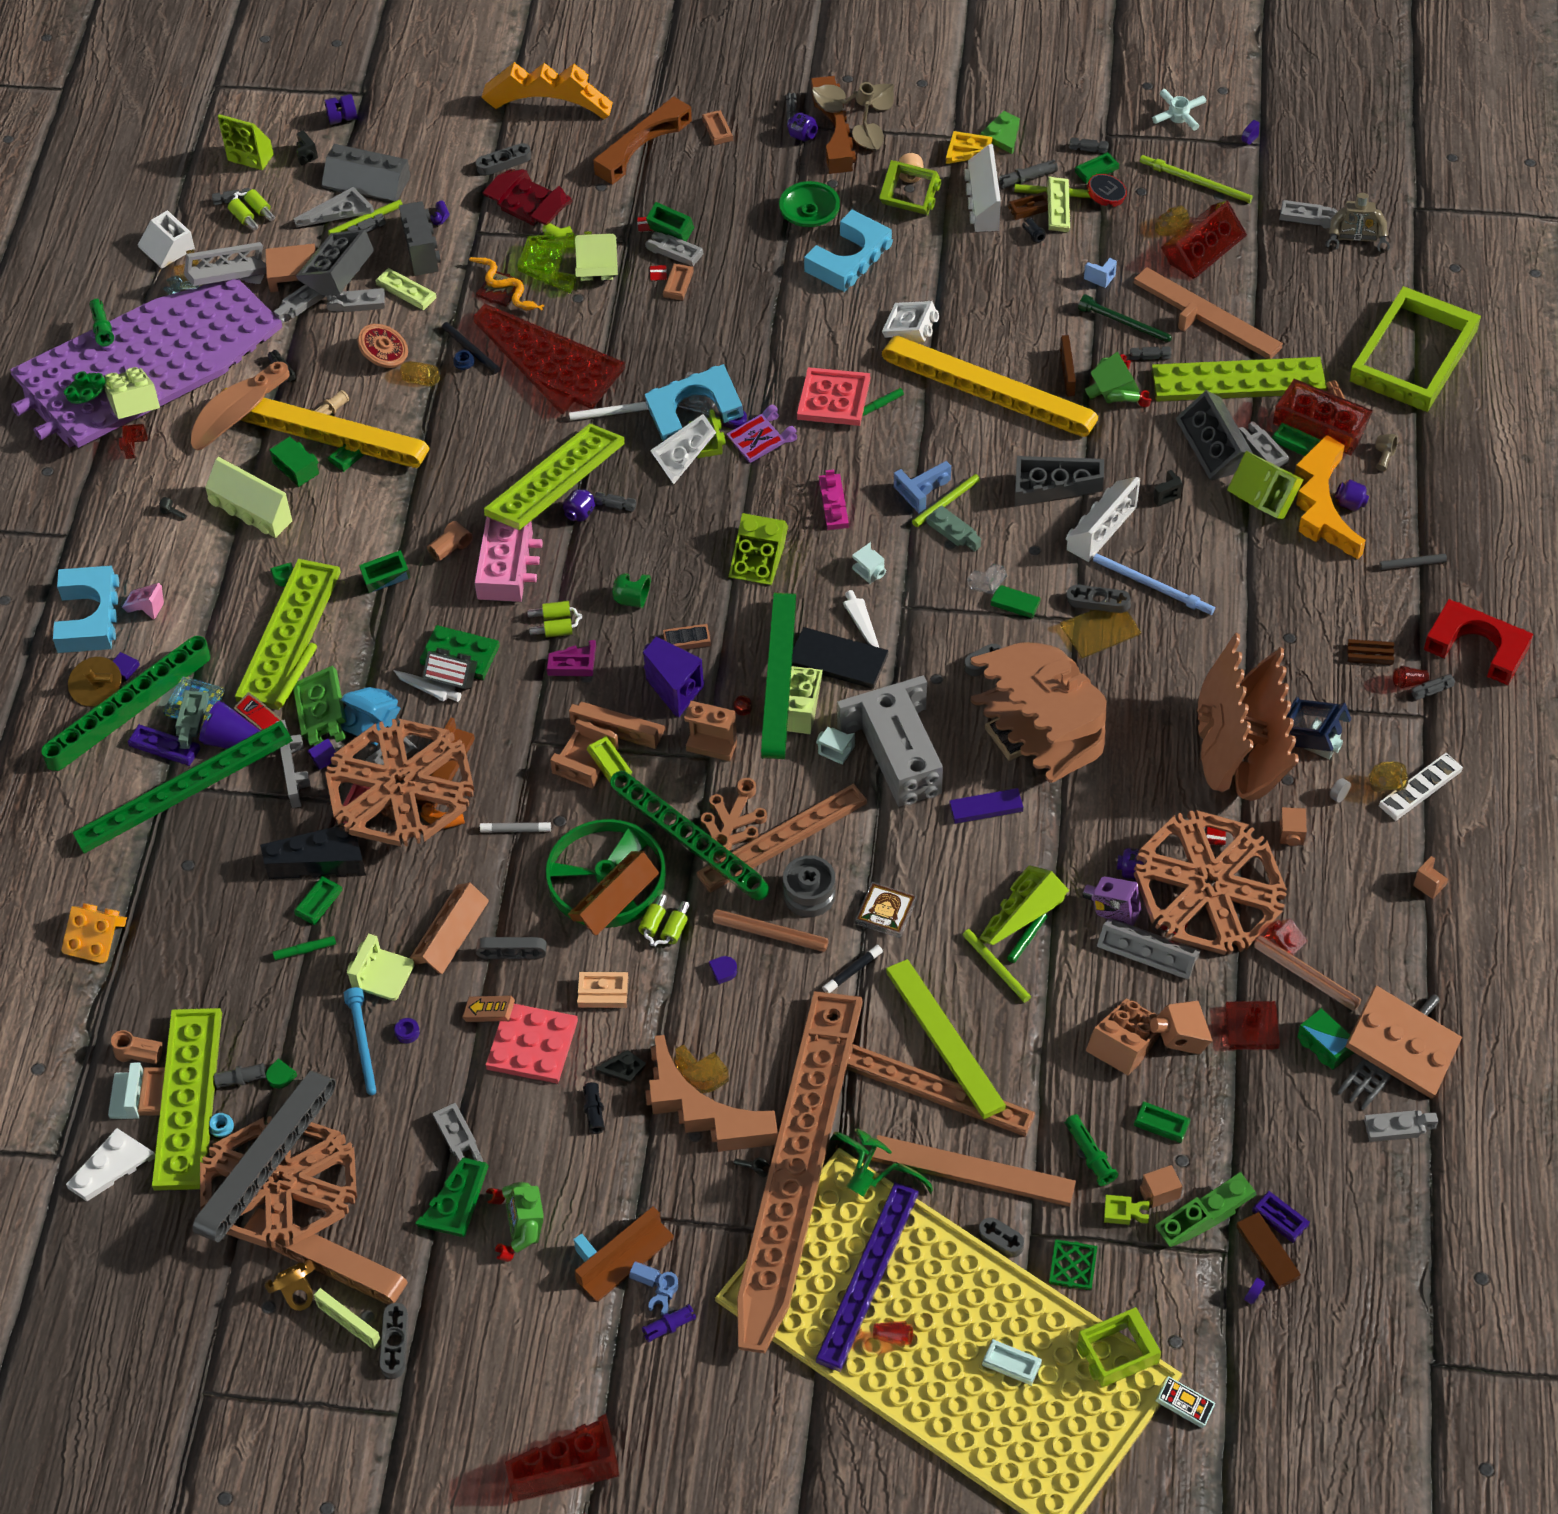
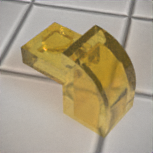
M684 1044L675 1049V1064L685 1080L700 1093L712 1092L729 1082L728 1068L715 1052L697 1062Z

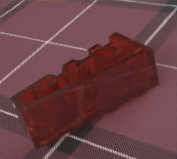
M604 1414L597 1417V1421L587 1426L583 1424L575 1428L576 1431L562 1438L561 1436L553 1438L551 1443L541 1448L535 1447L506 1461L505 1465L513 1502L619 1477L617 1458L607 1415Z

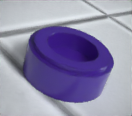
M403 1018L395 1024L394 1032L399 1042L412 1043L419 1037V1026L414 1019Z
M1256 1278L1244 1300L1251 1305L1254 1304L1265 1282Z

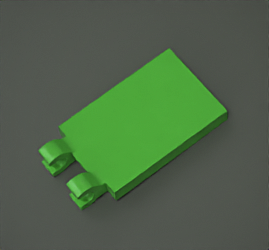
M332 665L299 680L293 688L301 735L308 739L310 745L314 746L323 742L321 736L329 733L331 737L335 736L336 742L345 739V734L340 725L346 722L345 711L341 701L342 695L337 670Z

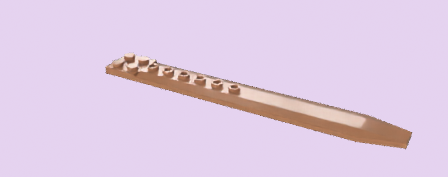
M816 991L813 993L737 1297L739 1350L765 1354L790 1307L851 1046L854 1041L863 1004L862 997ZM833 1014H837V1020L830 1021V1019H827L832 1017Z

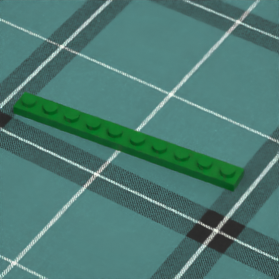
M280 720L72 833L85 854L289 744L293 740Z

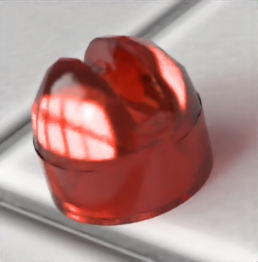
M745 695L738 696L734 701L735 713L747 715L751 712L752 702L750 698Z

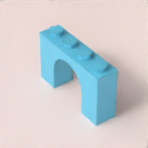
M851 210L840 221V236L859 245L862 248L860 252L851 256H839L816 245L804 257V272L843 292L850 286H853L856 280L867 272L869 266L873 262L878 261L880 255L891 247L893 242L892 229L854 210Z
M724 364L713 366L707 371L692 374L686 379L673 381L667 386L652 389L644 394L647 407L662 441H665L682 429L676 409L683 399L692 395H703L710 398L716 404L724 423L744 416L742 403Z
M112 566L58 570L57 588L62 600L92 599L99 602L100 605L87 618L54 622L53 642L57 653L112 649V640L116 639L113 622H117V613L114 605H118V595L115 590L119 587L118 574H114Z

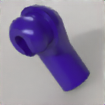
M438 201L435 204L438 212H434L435 216L431 215V221L434 225H442L450 215L445 202Z

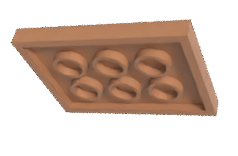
M1376 985L1372 989L1345 1047L1432 1099L1437 1094L1462 1037Z

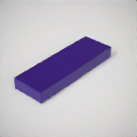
M138 724L127 741L130 747L188 766L191 765L201 749L200 745L195 742L191 743L190 749L180 748L179 737Z
M1018 788L949 800L955 824L1023 812L1024 808Z

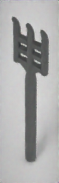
M1431 995L1419 1011L1428 1016L1440 1001L1439 997ZM1363 1058L1343 1082L1338 1094L1341 1095L1351 1082L1355 1083L1358 1087L1349 1101L1353 1102L1363 1090L1367 1091L1369 1095L1361 1107V1110H1364L1391 1079V1075ZM1366 1067L1371 1070L1370 1073L1363 1070V1068ZM1359 1074L1365 1079L1362 1081L1356 1076ZM1375 1075H1378L1379 1077L1382 1078V1080L1380 1081V1080H1378L1377 1078H1375L1374 1076H1375ZM1369 1082L1374 1084L1376 1087L1372 1088L1371 1086H1369Z

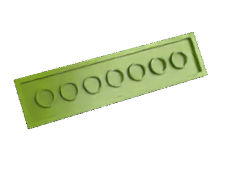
M1320 357L1152 364L1151 370L1156 402L1196 400L1205 390L1224 399L1326 394L1327 389Z
M589 423L484 508V515L517 530H521L624 445V437Z
M303 559L297 560L235 695L236 702H239L249 692L270 709H280L274 705V702L309 645L341 573L340 567Z
M221 1008L171 1010L152 1181L154 1191L200 1189V1162L203 1163V1156L208 1157L210 1119L212 1117L215 1090L214 1073L217 1070L222 1020Z

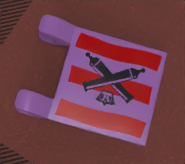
M775 405L768 406L762 414L726 434L727 438L749 463L782 444L793 442L797 439L796 429L793 426L787 427L780 435L769 422L779 417L778 409Z

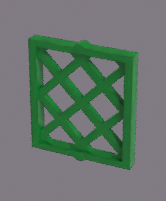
M1055 1239L1049 1284L1092 1291L1098 1246L1082 1244L1077 1241L1070 1242ZM1061 1245L1071 1246L1072 1249L1065 1252ZM1058 1248L1062 1255L1056 1259ZM1079 1248L1090 1249V1252L1083 1255ZM1076 1251L1081 1258L1073 1262L1069 1255ZM1091 1255H1093L1092 1265L1087 1260ZM1066 1258L1070 1265L1063 1269L1058 1262ZM1084 1261L1088 1268L1081 1272L1076 1265ZM1056 1265L1060 1271L1053 1275L1054 1267ZM1071 1268H1074L1078 1273L1073 1278H1070L1066 1273ZM1091 1271L1090 1281L1085 1277V1274ZM1063 1274L1068 1281H1059L1056 1278ZM1081 1277L1086 1284H1077L1074 1281Z

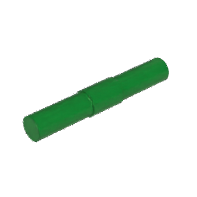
M898 388L864 406L862 417L904 395L903 390Z
M1046 914L1035 919L1008 955V961L1011 963L1017 961L1047 919Z
M334 936L276 950L273 951L274 959L276 961L336 945V940Z

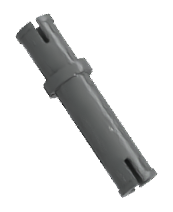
M1052 159L1025 169L1018 168L1014 170L1015 172L999 176V184L1002 188L1015 184L1021 185L1024 184V181L1057 172L1058 165Z

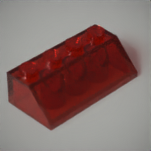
M1227 200L1211 205L1161 246V249L1170 265L1194 279L1246 237L1247 234Z
M1293 379L1275 406L1273 424L1280 426L1282 423H1285L1320 440L1328 435L1345 445L1343 453L1351 456L1361 441L1373 410Z

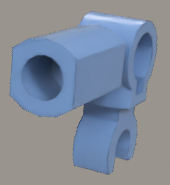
M635 1261L629 1278L651 1287L658 1286L655 1291L657 1296L649 1301V1311H652L656 1304H661L663 1306L661 1315L667 1313V1301L671 1300L673 1294L678 1290L677 1276L672 1272L660 1274L659 1270Z

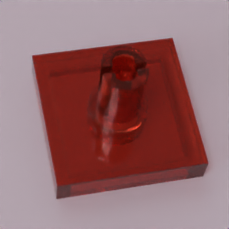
M1275 1001L1226 1002L1225 1011L1229 1049H1279L1280 1039Z

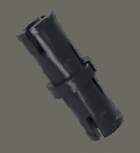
M595 1082L586 1083L583 1086L585 1096L584 1112L587 1114L589 1132L591 1134H599L605 1130L602 1116L604 1106L599 1096V1085Z

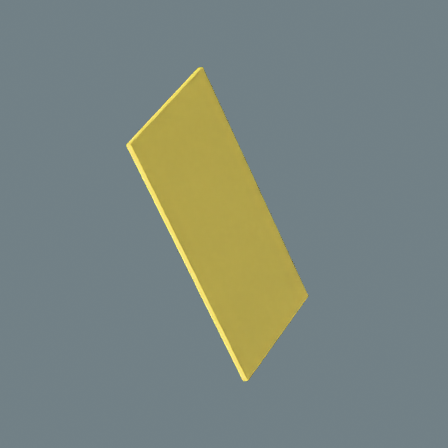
M838 1148L822 1168L790 1307L772 1341L1020 1514H1083L1160 1408L1161 1404L1155 1400L1165 1379L1169 1376L1179 1381L1182 1373L1160 1359L1158 1364L1102 1388L1099 1381H1095L1092 1378L1088 1367L1090 1364L1086 1357H1081L1076 1346L1079 1331L1102 1322V1320L918 1199H916L841 1372L817 1364V1355L894 1183L884 1177L875 1187L871 1185L864 1197L846 1187L853 1176L858 1160L841 1148ZM867 1167L868 1170L875 1173L872 1177L873 1179L880 1175L870 1167ZM746 1261L715 1297V1302L737 1317V1297ZM1120 1332L1091 1344L1106 1372L1143 1356L1137 1343ZM992 1339L1042 1359L1032 1386L982 1366Z

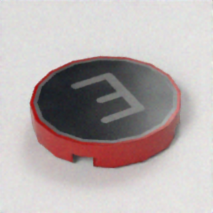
M1096 174L1090 178L1087 184L1089 196L1103 206L1108 204L1112 205V207L1119 206L1127 195V189L1124 184L1111 175Z

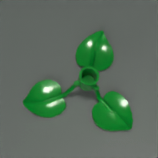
M857 1128L854 1130L860 1138L862 1145L839 1132L834 1131L830 1140L847 1142L859 1154L856 1169L846 1186L864 1197L871 1185L875 1187L892 1170L914 1175L926 1186L929 1193H932L933 1187L923 1175L897 1162L873 1179L872 1177L875 1173L868 1170L867 1167L876 1148L879 1147L889 1154L892 1151L881 1141L872 1138L868 1133ZM864 1145H872V1148H871V1150H870V1152H869V1151H868L865 1147H863V1146H864ZM866 1153L868 1156L862 1166V1162Z

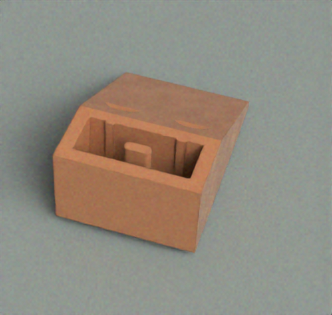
M1126 998L1094 1028L1086 1052L1129 1075L1139 1066L1161 1035V1033H1152L1150 1030V1022L1158 1014L1152 1013L1141 1007L1137 1002Z

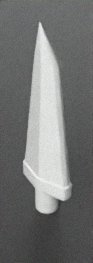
M852 590L845 593L847 601L843 602L845 609H847L868 645L879 647L864 599L856 598Z
M394 670L400 680L441 701L449 698L458 702L461 699V693L454 691L455 686Z

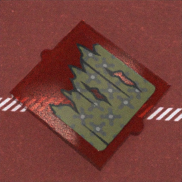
M496 271L493 277L494 280L515 278L510 276V274H503ZM485 281L476 293V297L488 300L489 303L494 302L506 307L511 301L516 287L493 288L488 286Z

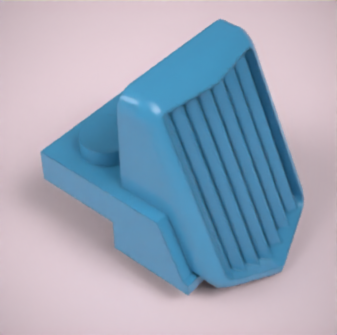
M367 687L344 694L341 699L346 704L344 709L346 722L340 725L343 731L356 737L375 723L379 731V723L382 721L384 727L392 726V719L396 718L401 708L397 706L398 700L388 690Z

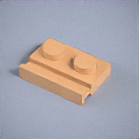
M579 972L578 1007L627 1008L628 972Z

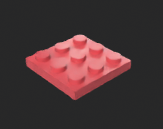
M808 367L797 411V420L860 426L871 379L870 373Z
M514 1004L509 1021H500L486 1062V1069L558 1084L578 1022L577 1016Z

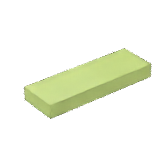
M1049 177L1047 180L1049 230L1069 232V179Z
M390 268L375 280L377 286L384 288L386 291L422 310L426 309L436 299L435 292Z
M321 1288L314 1294L317 1307L373 1350H376L381 1345L378 1331Z

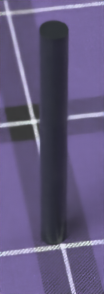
M448 322L442 325V329L494 374L500 371L498 365Z

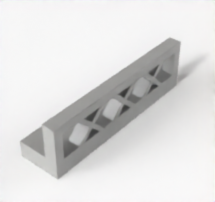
M261 242L186 254L184 275L193 286L267 274L266 264L261 259L263 245ZM256 250L255 256L246 257L250 251ZM232 254H239L234 260H228ZM220 256L215 263H209L214 257ZM192 260H202L197 266H192Z
M1109 918L1103 924L1097 947L1188 980L1191 977L1195 961L1199 958L1201 952L1199 949L1171 941V939Z

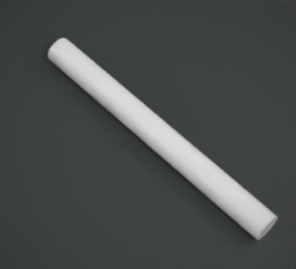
M646 402L569 412L570 421L649 409Z

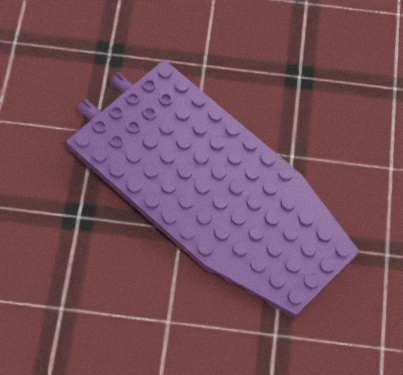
M239 279L210 283L156 298L109 321L114 334V341L109 346L97 344L95 340L96 334L92 329L10 369L13 378L23 387L25 396L24 399L12 403V408L17 416L34 408L46 421V423L34 428V432L39 440L57 433L69 447L76 445L79 448L150 411L118 419L113 412L104 389L97 397L81 404L69 402L64 395V390L75 380L74 377L77 373L85 371L86 374L101 373L105 378V375L109 373L121 374L132 367L142 368L154 383L159 405L162 406L224 375L229 371V366L233 363H239L244 354L247 352L251 353L256 349V345L259 342H265L282 328V321L275 317V314Z

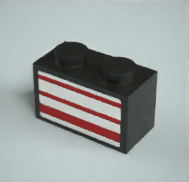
M437 648L436 651H428L422 678L464 689L472 688L478 661L470 660L471 656L458 653L457 656L449 654L450 650Z

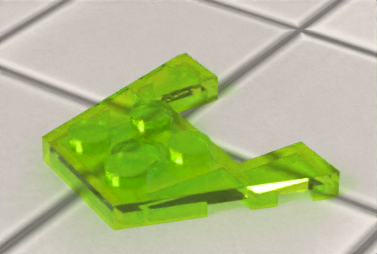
M585 231L584 235H592V232ZM573 232L566 233V236L554 237V234L528 236L517 264L518 271L572 294L577 281L576 275L558 272L567 247L575 248V237L577 235H574Z

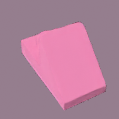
M156 583L131 591L122 608L127 613L143 610L154 620L164 604L162 586Z

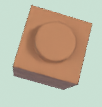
M1282 807L1279 819L1280 844H1287L1289 846L1304 845L1307 833L1305 808Z
M1170 1165L1144 1174L1140 1191L1144 1200L1150 1201L1151 1207L1154 1208L1180 1199L1183 1186L1173 1166Z

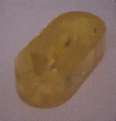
M408 361L400 367L401 377L406 382L432 386L440 381L439 370L434 365Z

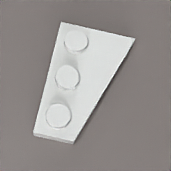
M702 414L650 451L672 483L675 484L716 434V431L704 414Z
M116 1128L66 1185L69 1190L85 1201H89L114 1185V1181L123 1175H130L142 1163L155 1159V1153Z

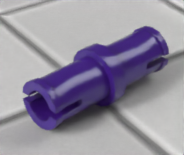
M688 1304L671 1314L665 1313L661 1319L643 1326L642 1332H646V1335H644L646 1340L651 1342L668 1332L672 1334L676 1332V1328L695 1320V1314H691L693 1312L692 1307Z

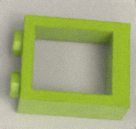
M891 160L879 199L885 205L928 215L929 211L934 208V195L940 188L941 179L937 171ZM900 173L931 180L923 206L893 198Z
M1136 1307L1079 1331L1078 1342L1076 1343L1079 1354L1082 1358L1086 1357L1090 1364L1088 1367L1092 1378L1095 1381L1098 1380L1102 1388L1158 1364L1161 1356L1157 1343ZM1128 1328L1143 1356L1106 1372L1091 1344Z

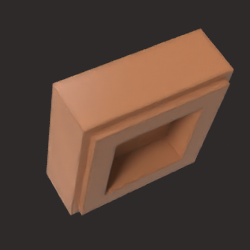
M1189 303L1180 313L1178 329L1185 332L1196 320L1197 304Z

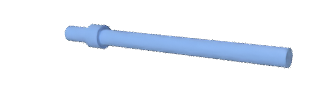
M1096 553L1093 558L1094 562L1186 603V606L1193 610L1197 608L1210 615L1214 613L1215 607L1201 601L1200 597L1193 594L1187 595Z

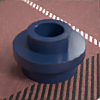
M467 350L458 351L453 359L454 366L460 370L471 368L474 365L473 355Z

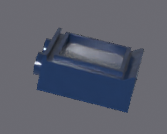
M1296 697L1286 717L1293 719V727L1289 735L1296 738L1294 747L1330 752L1334 748L1328 736L1329 733L1340 735L1342 727L1339 720L1343 722L1351 721V716L1345 702L1333 704L1301 700L1299 697Z

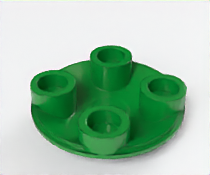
M81 371L75 375V380L64 390V395L69 402L74 404L88 402L103 391L106 380L101 373L86 374L85 371Z

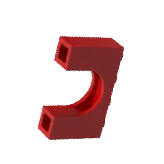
M1448 599L1427 635L1424 650L1445 659L1453 643L1459 637L1467 634L1484 636L1492 641L1497 649L1487 677L1509 685L1530 647L1533 634L1525 629L1518 628L1503 620L1465 606L1460 602Z

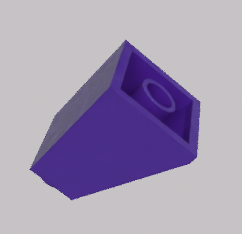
M655 637L643 650L646 680L673 714L680 717L689 706L690 701H693L704 687L702 659L663 639Z

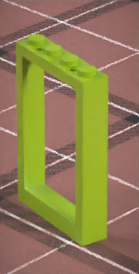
M1403 286L1352 366L1349 381L1428 412L1476 334L1481 316ZM1400 308L1462 331L1427 389L1365 365Z

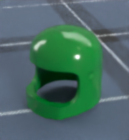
M620 574L615 579L612 587L614 600L621 605L643 608L650 589L651 576L642 574L638 581L632 582L630 581L629 574Z

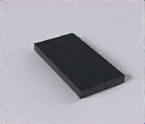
M803 627L793 649L792 666L822 670V675L874 689L888 657V650Z

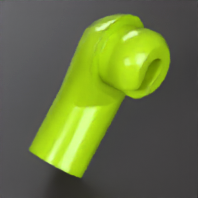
M549 223L542 228L543 233L553 240H560L573 235L570 226L560 229Z

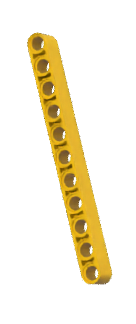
M893 336L882 351V357L891 364L1081 437L1088 436L1098 421V415L1089 408L900 336Z
M263 398L253 410L240 419V421L339 448L346 444V450L356 452L360 449L362 454L412 468H418L429 452L428 445L422 440L268 398Z

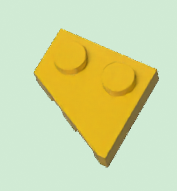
M953 131L946 155V164L971 159L987 145L992 144V137Z

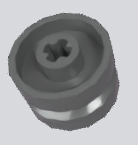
M804 855L791 861L783 872L784 901L787 907L794 914L802 917H816L831 909L835 902V872L832 865L823 858L811 855Z

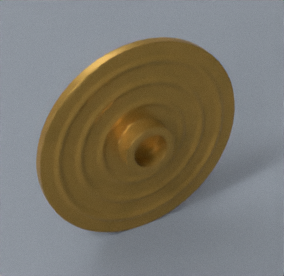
M91 657L85 659L72 670L69 676V693L77 703L87 707H96L120 689L122 681L121 672L118 666L108 658Z

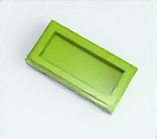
M607 736L587 747L586 750L609 782L612 775L618 771H625L630 775L633 773Z

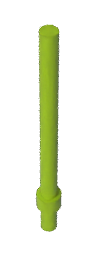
M1144 155L1140 158V163L1153 167L1155 171L1167 172L1247 203L1252 201V195L1166 164L1164 160L1158 158L1155 160Z

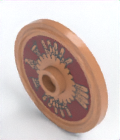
M370 324L365 326L358 335L357 342L361 353L375 365L384 368H395L403 364L408 356L406 341L396 330L389 326Z

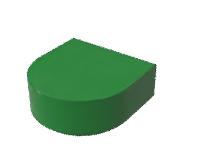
M291 562L270 568L276 585L286 586L293 571Z
M278 1058L268 1068L266 1077L270 1086L280 1089L288 1086L297 1077V1073Z

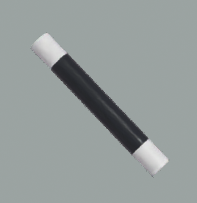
M879 945L874 946L822 987L823 991L831 993L883 952L882 948Z

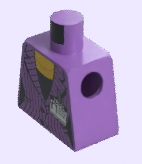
M1104 876L1100 879L1097 887L1087 884L1084 888L1083 898L1094 901L1097 915L1134 925L1141 911L1137 882Z

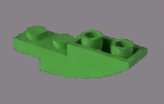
M1239 1172L1201 1199L1196 1197L1157 1223L1155 1228L1169 1247L1178 1245L1202 1234L1236 1213L1235 1209L1256 1196V1191L1243 1174Z

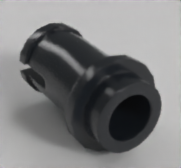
M1032 218L1026 219L1025 222L1029 226L1023 222V229L1029 233L1033 242H1042L1046 237L1045 230L1039 227Z

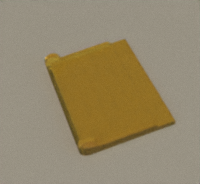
M1091 610L1060 622L1062 630L1082 658L1142 634L1128 611L1116 613Z

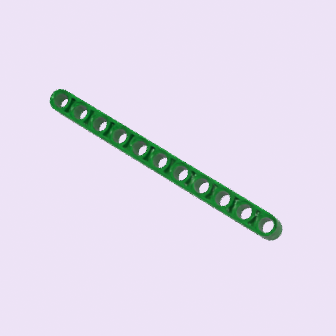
M774 593L761 759L785 760L796 593Z

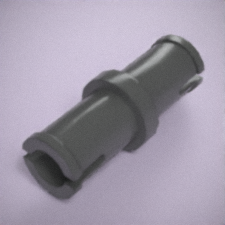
M264 1063L244 1068L236 1066L234 1070L214 1073L217 1089L235 1084L243 1086L245 1082L267 1078Z

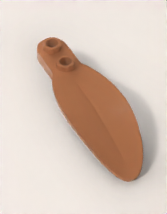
M274 362L253 378L238 382L211 399L202 409L193 426L191 433L192 447L195 450L205 448L253 410L261 402L265 394L271 392L288 379L290 373L287 364L284 362Z

